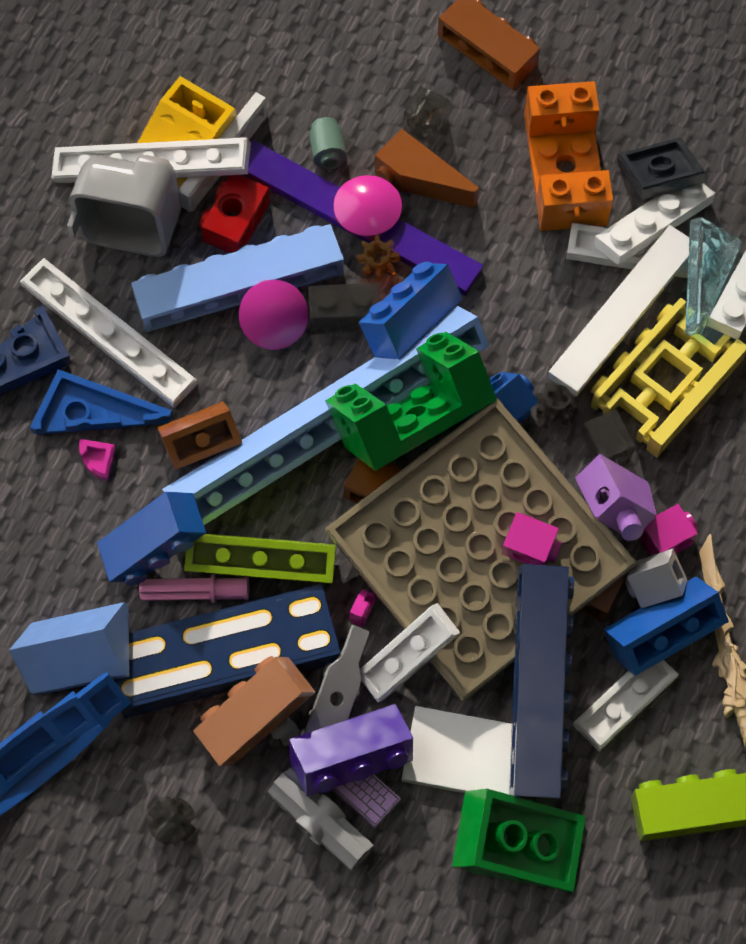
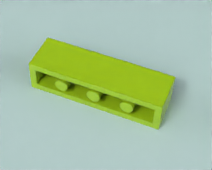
M204 534L193 542L194 546L186 550L184 571L333 583L336 544Z
M727 769L715 772L713 774L714 778L699 780V775H687L677 778V783L662 785L661 780H652L639 784V789H635L631 796L639 841L746 826V773L737 774L735 769Z

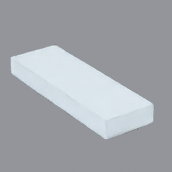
M438 603L432 605L360 669L361 681L377 702L383 701L460 634L459 630Z
M664 660L637 676L628 671L573 723V726L600 752L659 696L679 674Z

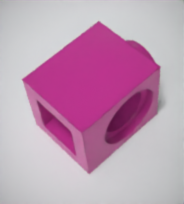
M676 504L656 515L655 519L643 529V534L639 539L650 556L670 549H674L677 554L693 545L698 534V527L693 516L689 512L684 513L680 505Z
M516 512L503 543L502 555L524 564L546 565L547 561L554 563L562 545V542L556 540L559 528Z

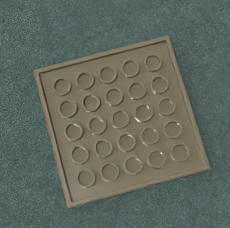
M498 398L474 414L325 528L327 535L404 630L429 607L437 603L440 605L460 634L429 661L462 702L466 701L514 663L518 568L524 563L502 555V547L516 512L559 528L556 540L562 542L555 562L547 561L546 565L569 567V576L574 577L573 599H568L567 614L574 616L637 566L635 559L607 526L594 517L589 505Z

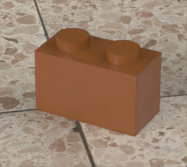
M224 401L157 428L175 470L242 443L231 411Z

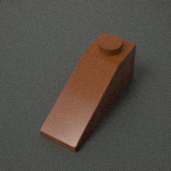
M403 129L375 154L376 176L387 180L400 191L472 208L478 203V186Z

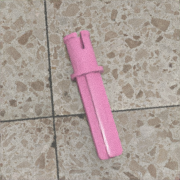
M212 574L211 578L146 579L139 584V596L142 601L211 600V603L214 604L217 600H249L250 594L249 577L216 578V574Z

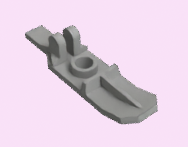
M351 625L341 655L333 663L325 665L323 670L324 678L313 709L309 711L310 718L304 734L348 720L361 683L359 661L369 631ZM336 692L338 701L333 706L330 702V696Z

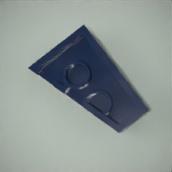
M43 305L34 312L35 317L24 326L18 324L9 332L11 336L0 344V395L71 364L70 357Z

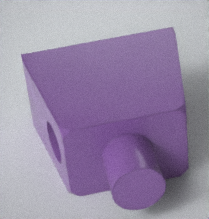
M599 454L575 477L594 517L601 523L621 533L623 539L627 541L638 539L643 534V529L655 519L657 513L648 482L603 455Z

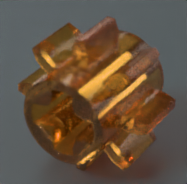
M376 235L375 241L369 244L365 241L361 242L364 254H359L356 258L358 263H367L362 270L365 276L373 272L377 275L378 281H381L382 274L387 272L395 274L392 264L393 262L400 261V254L391 252L394 248L392 239L384 243L380 241L379 235ZM376 253L383 254L380 263L374 262Z

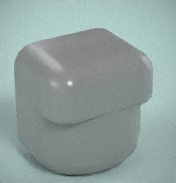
M144 154L139 155L135 162L103 155L91 157L83 164L70 196L72 213L67 228L70 237L75 238L78 231L80 237L91 244L153 257L164 256L168 250L181 211V200L174 167L166 159Z

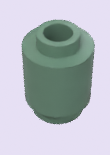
M331 117L315 120L309 131L314 163L327 170L335 169L347 158L342 128Z

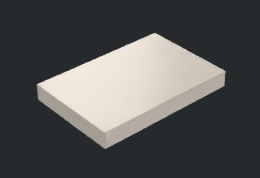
M415 706L411 726L413 761L404 765L402 782L460 793L488 788L509 794L512 724Z

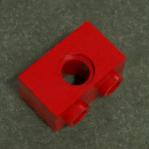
M230 175L226 183L221 182L215 193V203L211 210L206 209L200 219L199 227L202 230L203 242L228 253L236 252L246 246L270 204L269 187L241 175ZM232 211L239 212V214L236 216L226 215L227 213Z

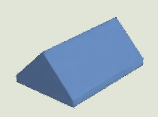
M123 602L31 623L9 649L32 695H42L86 686L105 671L113 680L129 677L128 604Z

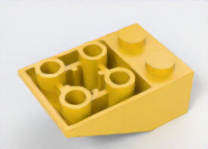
M180 76L159 101L137 143L219 139L236 118V110L234 107ZM188 177L177 178L178 189H180Z

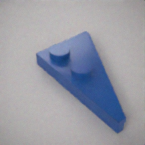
M58 369L30 426V430L33 434L41 435L168 424L171 422L173 414L172 410Z

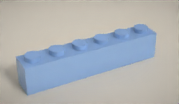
M331 224L322 227L316 225L307 228L304 232L291 236H277L271 242L257 246L246 245L230 254L212 255L205 261L196 264L178 265L171 271L162 274H148L142 276L138 281L131 282L145 331L150 332L240 305L248 290L263 280H281L298 288L344 274V260Z

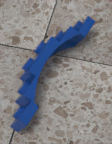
M107 671L102 673L79 693L76 694L72 691L45 714L42 711L37 713L0 743V815L18 804L64 768L110 725L111 719L131 704L129 698Z

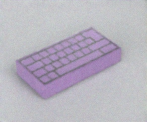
M374 774L364 780L352 781L337 786L332 790L375 829L401 801V798Z

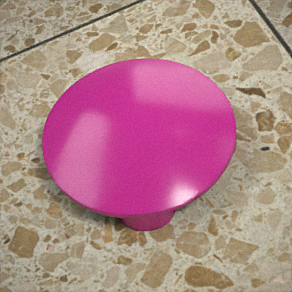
M365 175L347 181L340 187L334 199V217L336 221L350 233L364 236L368 240H377L383 233L390 230L399 220L402 211V201L397 189L387 180L377 176Z
M263 280L254 285L244 295L239 307V324L242 331L252 343L264 349L277 350L292 345L302 336L308 323V306L304 296L296 287L281 280Z

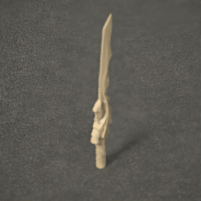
M709 534L699 552L705 583L719 592L722 601L721 594L725 589V583L716 565L712 536ZM727 615L729 622L714 630L719 652L715 656L712 666L719 669V677H724L728 686L724 691L725 696L722 703L725 707L724 715L728 718L735 713L743 743L746 747V664L741 661L738 655L739 647L732 644L730 632L734 626Z

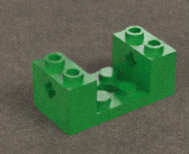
M446 331L430 336L426 343L416 348L430 384L416 388L411 392L410 396L398 403L386 405L356 383L339 388L335 395L326 399L325 402L344 447L376 471L496 401L495 392L478 350Z

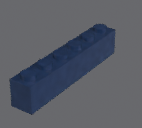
M523 564L518 568L509 795L560 798L561 790H566L567 768L561 767L562 752H567L569 745V731L563 728V713H569L570 691L564 690L565 675H570L572 665L571 652H566V637H571L573 631L572 614H567L568 599H573L574 577L569 576V567Z

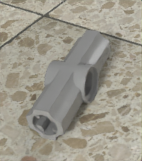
M291 768L283 772L267 791L268 795L296 820V825L304 834L309 832L312 835L310 839L315 844H322L351 872L366 859L374 848V845L345 819L346 816L342 810L327 796L317 793L306 797L296 773Z

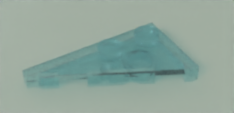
M702 217L690 220L685 334L689 336L703 333L742 243L740 238Z

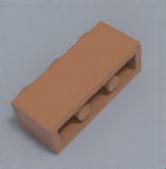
M273 656L264 659L254 669L256 674L250 680L236 684L227 693L229 699L220 707L219 705L213 706L201 716L202 723L193 732L219 766L236 764L316 693L289 657L273 658Z

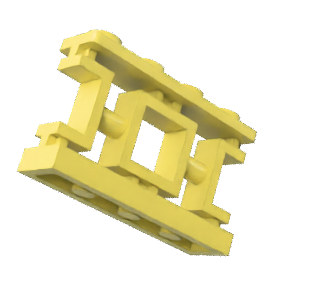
M682 298L674 306L667 304L656 319L658 323L652 330L648 327L644 329L635 341L636 348L630 354L625 351L613 366L615 371L608 378L602 376L591 390V393L594 394L591 403L593 409L597 410L600 408L603 410L602 414L609 417L619 405L644 424L638 430L636 440L640 443H646V450L656 458L739 366L746 354V344L738 338L733 343L730 341V336L724 334L714 345L692 329L690 325L694 322L697 312L692 308L690 310L685 307L687 302ZM679 320L674 334L685 342L683 347L677 350L663 339L653 349L659 340ZM699 352L713 363L722 352L723 355L699 382H696L703 368L691 360L693 355ZM661 357L687 375L672 393L646 375ZM636 368L631 382L642 390L641 394L634 399L619 388L609 398L613 391ZM652 401H657L668 411L680 401L681 403L655 432L652 431L659 420L658 416L647 409Z

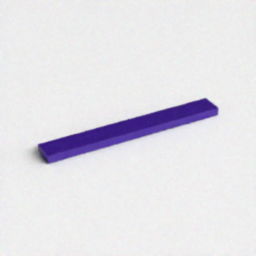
M254 140L250 141L248 174H243L244 176L269 187L275 193L347 231L334 217V199L340 189L339 186ZM400 219L377 240H368L364 236L352 234L413 268L423 262L448 264L459 292L464 296L467 295L483 271V264Z

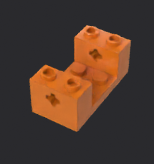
M595 81L528 86L524 118L540 231L571 229L572 223L597 227L608 225L613 195L609 170L601 171L595 134L600 110ZM560 161H569L575 166V169L571 172H562L556 165Z

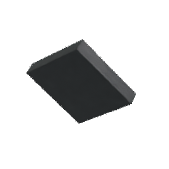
M681 138L617 154L619 167L642 200L706 183V172Z

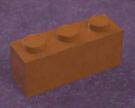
M456 0L438 18V36L511 90H514L538 66L540 47L531 37L523 36L512 28L506 19L494 15L479 0Z

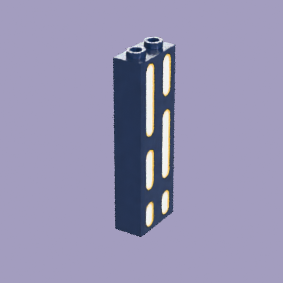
M322 584L129 633V677L114 680L131 701V704L121 711L124 719L229 692L236 684L250 680L256 674L254 670L256 666L270 656H273V658L289 657L300 673L323 668L327 663L336 661L341 653Z

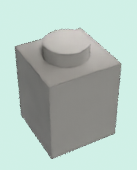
M674 549L637 560V566L628 572L626 577L628 592L631 597L637 598L641 609L682 596L688 581Z

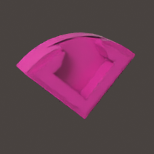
M80 439L79 451L85 467L97 478L108 481L116 451L115 445Z
M364 589L361 590L350 611V623L360 627L365 626L377 598L376 594Z

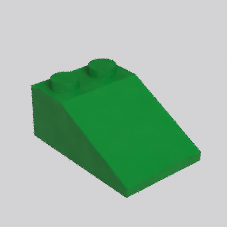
M488 788L465 791L452 867L484 876L574 892L586 816Z

